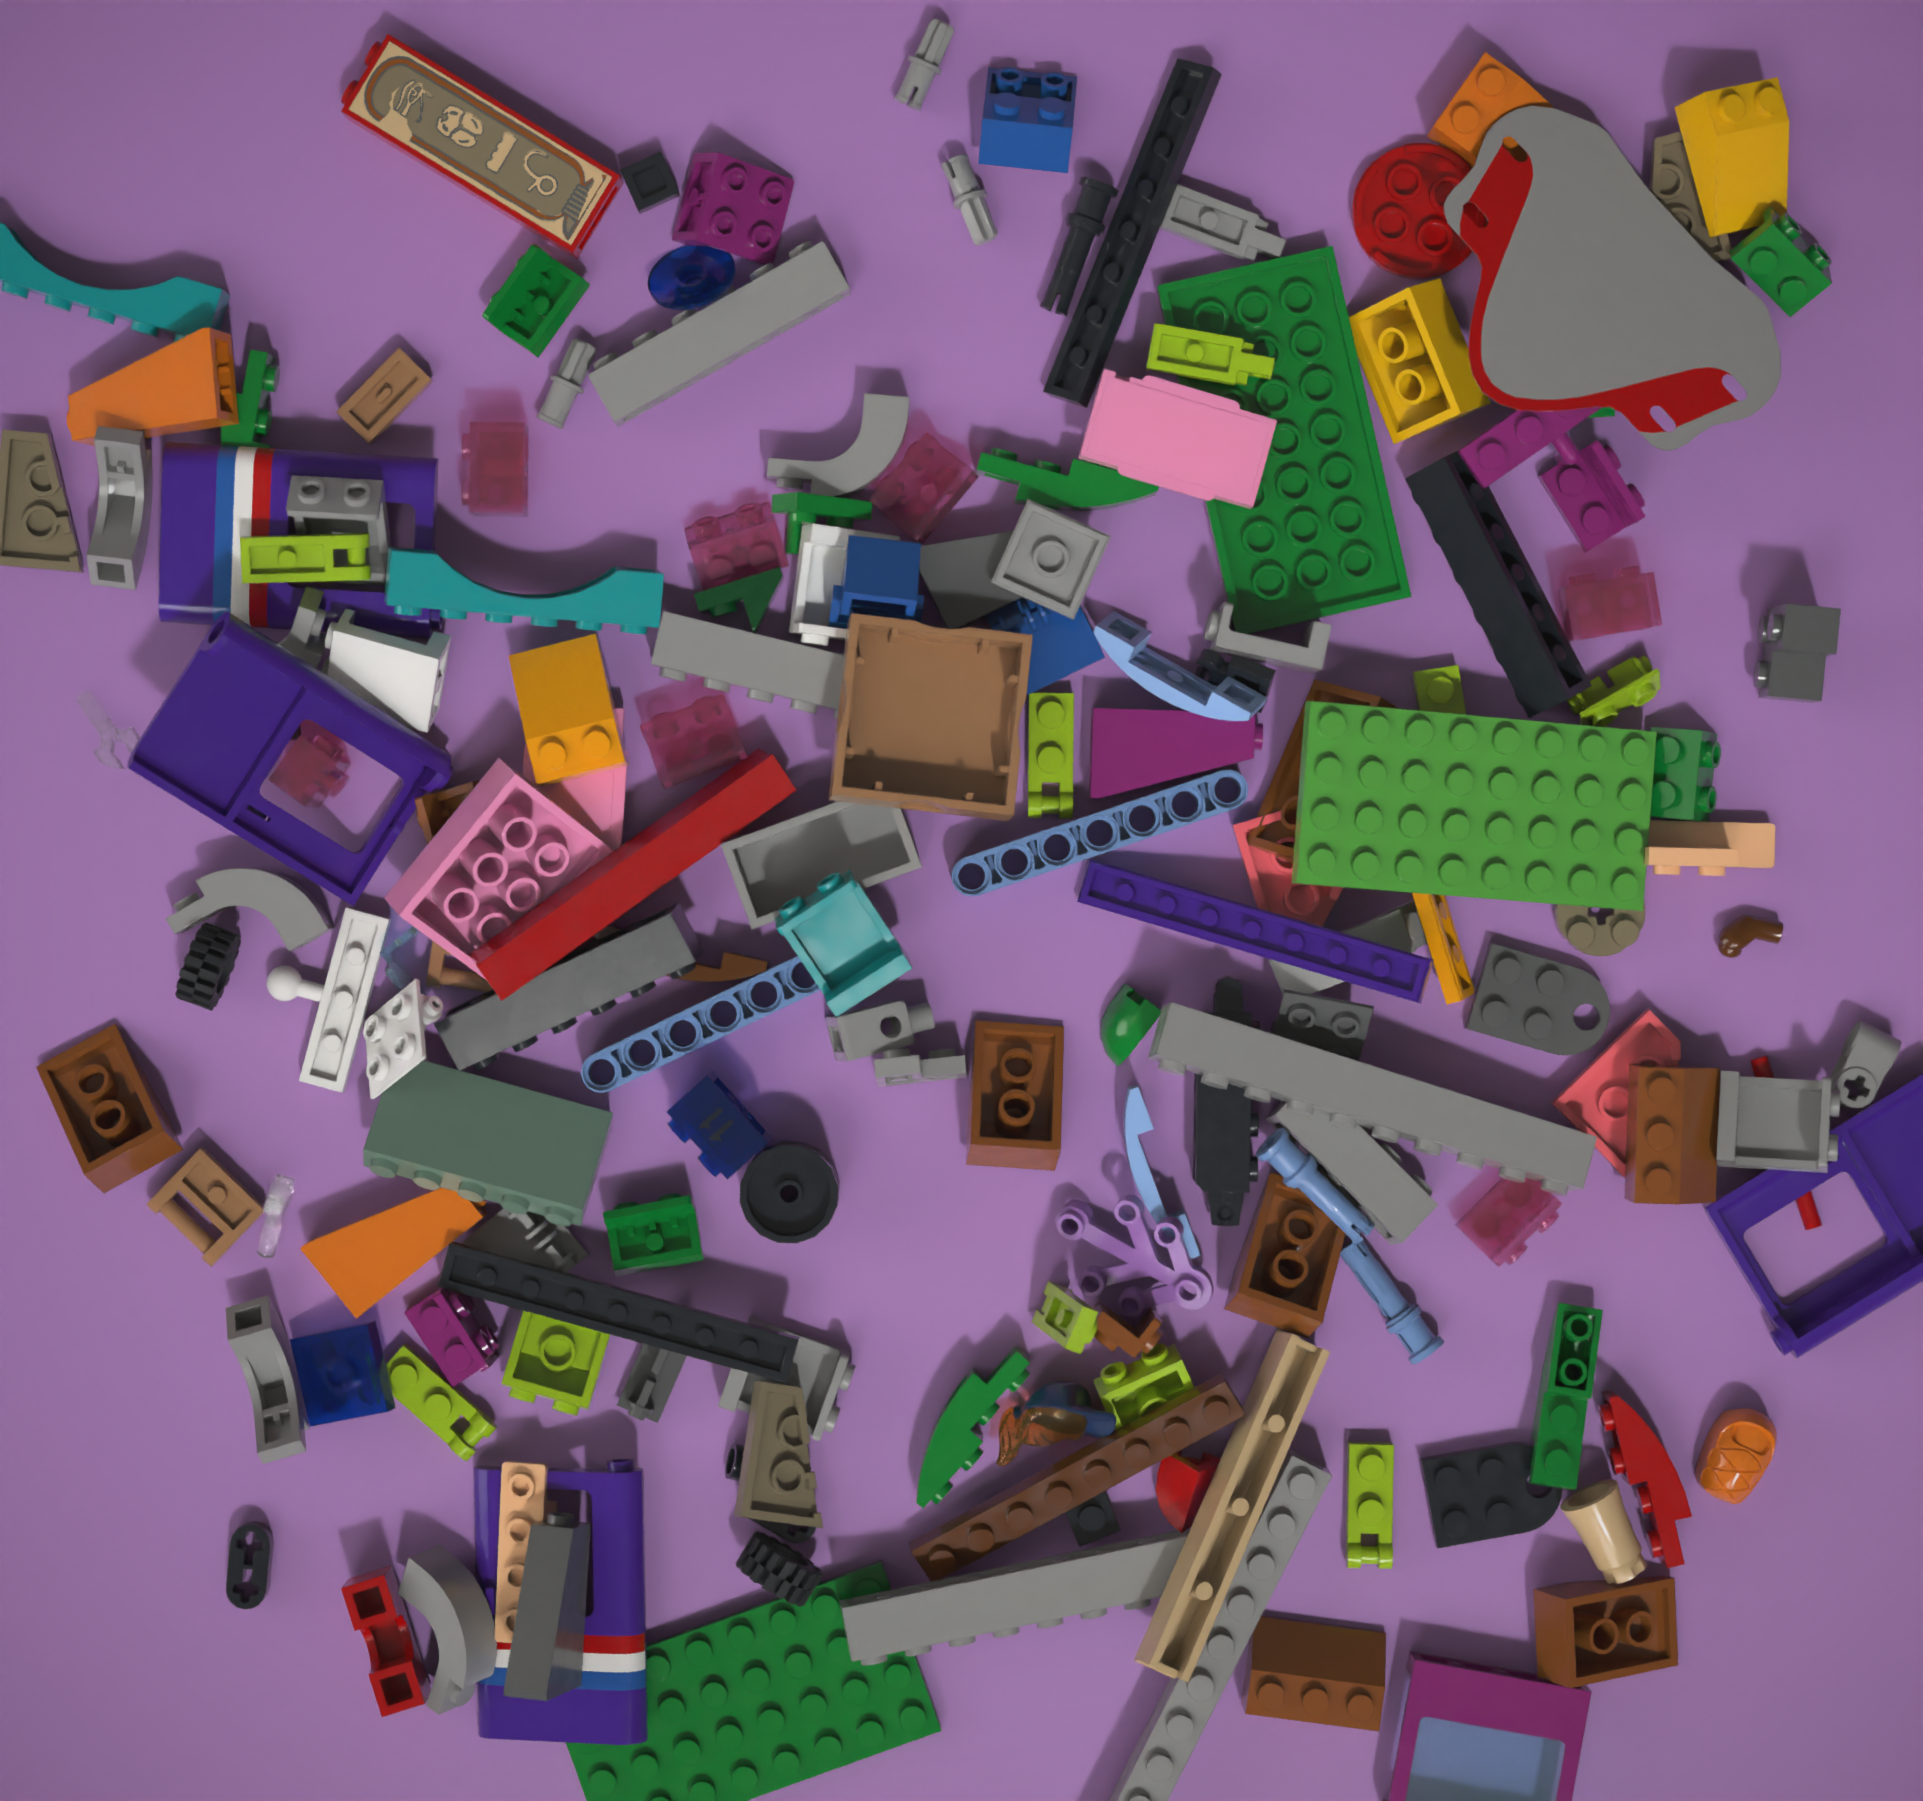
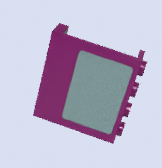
M1409 1651L1406 1669L1411 1677L1388 1800L1382 1799V1801H1572L1592 1693L1587 1685L1567 1688L1539 1678L1536 1673Z

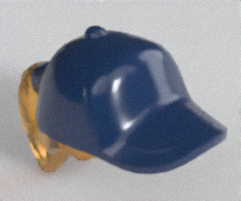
M1055 1381L1044 1384L1030 1395L1025 1404L1010 1407L1003 1413L999 1424L1000 1448L996 1463L998 1466L1009 1464L1017 1456L1022 1444L1045 1447L1065 1439L1078 1441L1084 1435L1098 1438L1109 1436L1115 1429L1116 1417L1112 1413L1092 1408L1091 1398L1087 1389L1079 1383Z

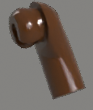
M1751 915L1739 916L1720 932L1718 950L1725 957L1735 958L1741 954L1743 948L1755 939L1778 944L1783 932V923Z

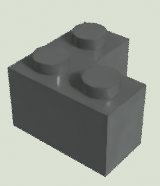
M1786 603L1767 609V615L1761 616L1758 626V642L1764 643L1762 661L1756 662L1753 676L1754 687L1759 688V698L1807 703L1822 701L1826 656L1837 654L1840 608Z

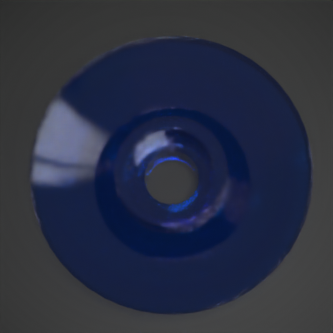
M685 245L669 252L654 265L648 276V289L653 300L665 308L690 310L702 307L718 299L729 289L736 274L735 262L730 253L710 246Z

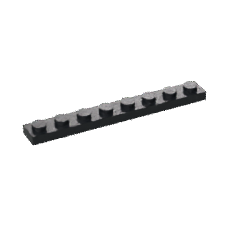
M1179 58L1176 60L1043 389L1044 393L1053 398L1085 408L1089 404L1222 74L1214 67Z
M453 1241L449 1243L438 1283L440 1288L787 1383L800 1338Z

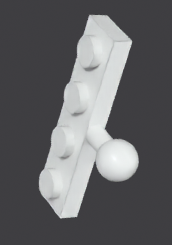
M349 907L345 908L325 985L302 979L300 973L291 966H279L269 973L266 985L268 992L273 998L279 1001H290L299 996L320 1002L299 1081L341 1093L345 1092L391 919Z

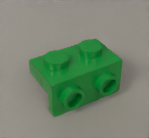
M1770 206L1763 212L1765 222L1730 250V256L1791 317L1832 284L1829 265L1832 262L1820 245L1813 243L1810 246L1800 236L1802 230L1789 214L1784 213L1780 216Z
M532 244L527 252L518 259L514 270L500 290L491 297L482 317L499 332L539 358L590 284L581 276L553 259L542 248Z
M1651 727V731L1657 732L1650 817L1708 822L1710 813L1714 811L1717 800L1716 789L1712 786L1714 768L1718 767L1721 758V747L1719 742H1717V734L1703 730Z
M678 1193L666 1194L659 1197L656 1202L641 1205L636 1202H624L614 1206L613 1210L603 1212L604 1223L608 1230L613 1270L616 1277L704 1260L697 1210L692 1197L689 1195L683 1196Z

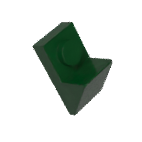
M778 567L695 593L694 597L699 612L703 614L710 611L711 618L736 612L737 607L735 603L743 601L753 633L756 634L784 580L781 568Z

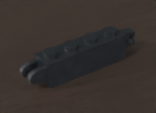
M1228 975L1217 979L1216 987L1213 988L1216 991L1213 993V1011L1203 1012L1260 1030V1022L1252 1021V1013L1243 1011V995L1241 994L1243 989H1241L1242 984H1239V980L1228 977ZM1194 1073L1193 1180L1204 1192H1207L1211 1224L1217 1226H1236L1240 1222L1244 1193H1250V1182L1258 1181V1158L1256 1155H1250V1137H1258L1259 1114L1258 1111H1251V1099L1244 1096V1088L1228 1084L1227 1089L1215 1088L1202 1083V1075Z

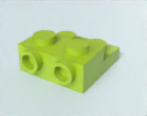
M523 1311L501 1384L511 1388L509 1392V1397L534 1404L536 1396L554 1400L553 1410L578 1416L580 1408L590 1409L611 1335Z
M1157 1343L1148 1354L1142 1352L1141 1359L1127 1365L1123 1362L1108 1364L1101 1370V1377L1093 1380L1106 1412L1112 1413L1116 1417L1115 1430L1194 1388L1175 1343L1168 1347L1165 1344Z

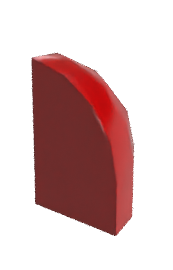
M1180 1450L1161 1460L1156 1481L1159 1507L1167 1521L1181 1534L1192 1526L1220 1462V1458L1203 1452L1200 1460L1192 1457H1181L1183 1450Z

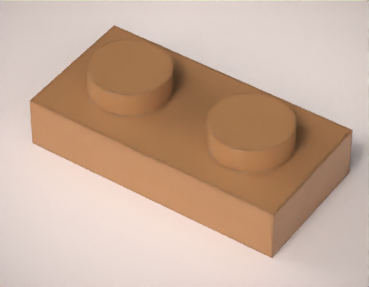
M398 348L336 412L368 444L372 445L422 394L433 380Z

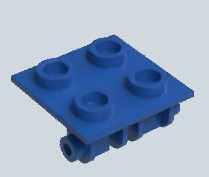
M1023 598L986 616L992 630L1033 635L1027 695L1105 658L1081 607H1079L1074 620Z

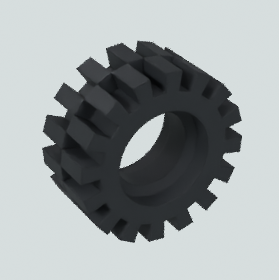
M206 922L203 923L201 929L196 933L195 940L191 942L189 953L185 956V963L180 970V979L176 985V998L212 1011L218 1004L219 998L224 993V987L227 986L230 980L229 976L233 972L234 961L239 953L241 935Z
M758 1531L752 1535L736 1562L737 1568L741 1569L740 1571L744 1575L749 1576V1579L754 1583H759L763 1589L773 1592L776 1597L784 1598L788 1603H795L800 1607L806 1604L823 1576L820 1568L813 1565L814 1563L811 1560L804 1558L803 1554L792 1550L785 1543H780L778 1539Z

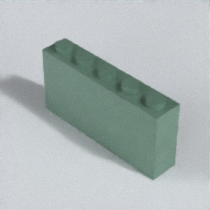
M423 1060L382 1093L363 1148V1163L373 1173L382 1177L394 1178L398 1175L413 1179L415 1184L425 1189L438 1190L442 1187L456 1191L460 1197L469 1201L482 1202L485 1199L500 1203L504 1209L512 1213L525 1214L529 1211L545 1216L546 1220L556 1225L569 1226L572 1223L582 1226L611 1132L613 1112Z

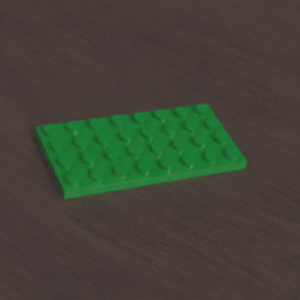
M1333 246L1157 285L1156 289L1165 325L1244 339L1243 342L1254 344L1252 354L1275 358L1271 379L1248 376L1247 385L1235 384L1234 386L1176 375L1178 384L1234 400L1239 403L1241 410L1277 420L1254 506L1248 509L1214 498L1210 501L1204 500L1227 602L1234 604L1231 615L1233 630L1239 633L1253 634L1412 597Z
M882 1560L819 1582L804 1606L800 1607L795 1603H788L784 1598L780 1599L777 1597L648 1643V1740L631 1745L566 1742L586 1800L748 1801L942 1731L916 1656H906L905 1651L887 1654L888 1659L874 1665H861L860 1660L853 1662L851 1660L839 1600L892 1590Z

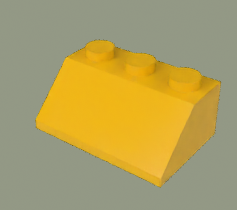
M1440 278L1408 287L1349 317L1358 358L1393 444L1451 422L1491 403L1489 397L1482 393L1472 376L1468 346Z

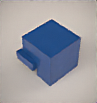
M849 535L841 586H833L828 627L847 629L851 613L913 620L920 623L924 595H917L921 543Z

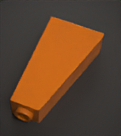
M210 327L202 328L69 395V411L67 412L66 421L72 441L95 446L94 437L98 426L143 431L145 439L239 424L231 334Z
M440 1187L438 1190H431L316 1237L300 1249L357 1319L447 1247L450 1242L457 1239L487 1215L488 1212L483 1207L487 1200L483 1199L482 1202L469 1201L460 1197L456 1191Z

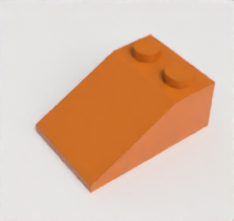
M1485 52L1429 131L1427 137L1438 145L1457 153L1469 163V167L1473 168L1487 132L1500 118L1516 109L1528 106L1554 107L1523 78ZM1505 137L1502 140V144L1517 161H1526V151L1514 138Z

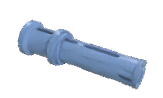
M1284 1127L1274 1131L1258 1148L1256 1157L1260 1161L1267 1160L1283 1176L1282 1182L1288 1188L1292 1187L1295 1189L1298 1187L1351 1238L1354 1244L1361 1242L1363 1237L1360 1234L1363 1232L1368 1236L1373 1230L1375 1223L1369 1220L1316 1169L1318 1164L1316 1158L1310 1153L1304 1154L1288 1138L1289 1132Z
M1363 1240L1358 1244L1350 1241L1341 1249V1258L1349 1266L1357 1280L1387 1319L1385 1322L1386 1330L1389 1334L1395 1333L1409 1352L1408 1360L1412 1365L1424 1360L1443 1345L1444 1340L1441 1336H1435L1421 1318L1422 1310L1414 1303H1408Z

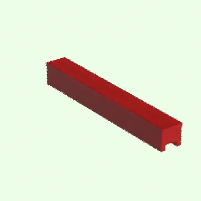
M758 748L469 955L499 999L503 1001L796 791L795 787L775 756Z

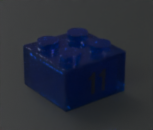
M713 1071L667 1111L672 1118L667 1123L668 1126L684 1143L691 1139L702 1151L698 1159L714 1177L722 1173L728 1180L767 1145L772 1137Z

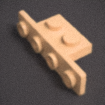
M1650 820L1648 847H1645L1644 865H1653V874L1680 875L1681 866H1698V875L1725 876L1726 867L1772 868L1775 864V825L1772 823Z
M506 1461L502 1464L494 1637L497 1642L512 1643L531 1524L548 1519V1513L557 1512V1501H546L548 1466L545 1463Z

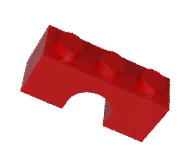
M392 1565L349 1578L341 1587L354 1631H361L368 1648L371 1662V1671L368 1675L381 1716L385 1717L425 1704L431 1687L403 1599L398 1595L399 1586Z

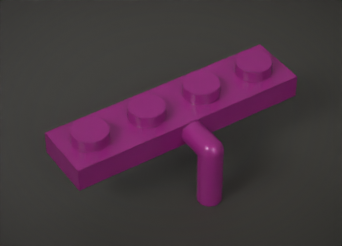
M1602 407L1551 412L1515 410L1457 450V452L1481 488H1486L1550 443L1556 449L1554 459L1558 464H1575L1580 459V452L1567 431Z

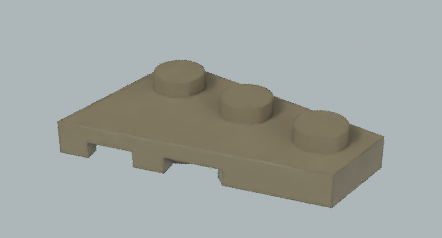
M1681 131L1655 138L1652 141L1649 190L1717 263L1730 260V250L1732 249L1728 234L1709 237Z

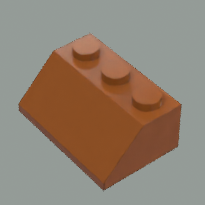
M1629 1064L1625 1199L1633 1203L1673 1205L1716 1202L1720 1067Z
M1261 1616L1249 1640L1241 1699L1245 1714L1379 1732L1385 1693L1386 1633L1383 1631Z

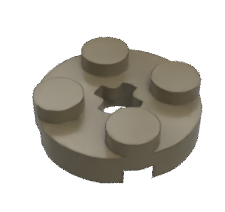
M1645 902L1643 911L1611 909V915L1606 916L1604 924L1601 925L1597 924L1596 917L1588 916V908L1592 907L1554 904L1553 914L1558 932L1576 950L1592 956L1614 955L1621 952L1627 946H1631L1638 939L1639 932L1645 921Z

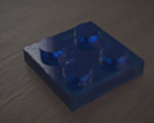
M376 1321L290 1339L310 1427L384 1413L396 1408Z

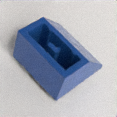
M988 67L978 164L1068 173L1077 77L1065 76L1059 72L1037 73L1020 71L1013 67L1001 69Z

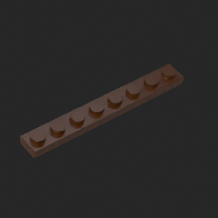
M1220 1373L1113 1431L1109 1436L1098 1439L910 1541L911 1553L930 1581L943 1579L1245 1416L1243 1406L1223 1373Z

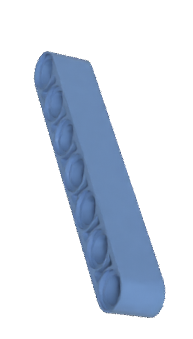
M1218 771L996 846L959 860L953 867L951 874L952 883L956 890L963 895L970 897L979 896L1207 819L1241 806L1247 798V782L1237 771ZM1223 777L1231 778L1238 786V795L1230 803L1221 802L1215 795V785ZM1183 791L1190 793L1196 800L1195 811L1186 818L1178 816L1172 809L1174 796ZM1137 806H1145L1153 813V825L1145 832L1136 831L1129 822L1130 812ZM1095 820L1106 822L1111 828L1112 833L1109 842L1099 847L1090 843L1086 834L1088 826ZM1055 834L1062 835L1069 843L1068 854L1059 861L1051 860L1044 852L1045 841L1048 837ZM1009 849H1018L1026 856V868L1018 875H1010L1002 868V856ZM968 863L978 864L984 871V882L976 889H967L959 882V871Z
M796 956L592 1054L582 1065V1080L587 1088L594 1092L604 1093L611 1091L818 992L820 988L816 983L810 987H801L794 981L793 969L801 962L799 957ZM766 981L775 986L777 1000L773 1005L767 1007L760 1006L753 999V988L758 982ZM728 1001L734 1005L737 1016L733 1024L723 1026L716 1023L713 1019L712 1010L717 1002ZM685 1020L693 1024L696 1030V1038L693 1043L681 1045L674 1040L672 1027L677 1021ZM637 1040H647L654 1046L656 1053L652 1063L640 1064L633 1058L632 1046ZM605 1059L614 1066L615 1075L612 1082L603 1084L593 1078L591 1069L596 1060Z

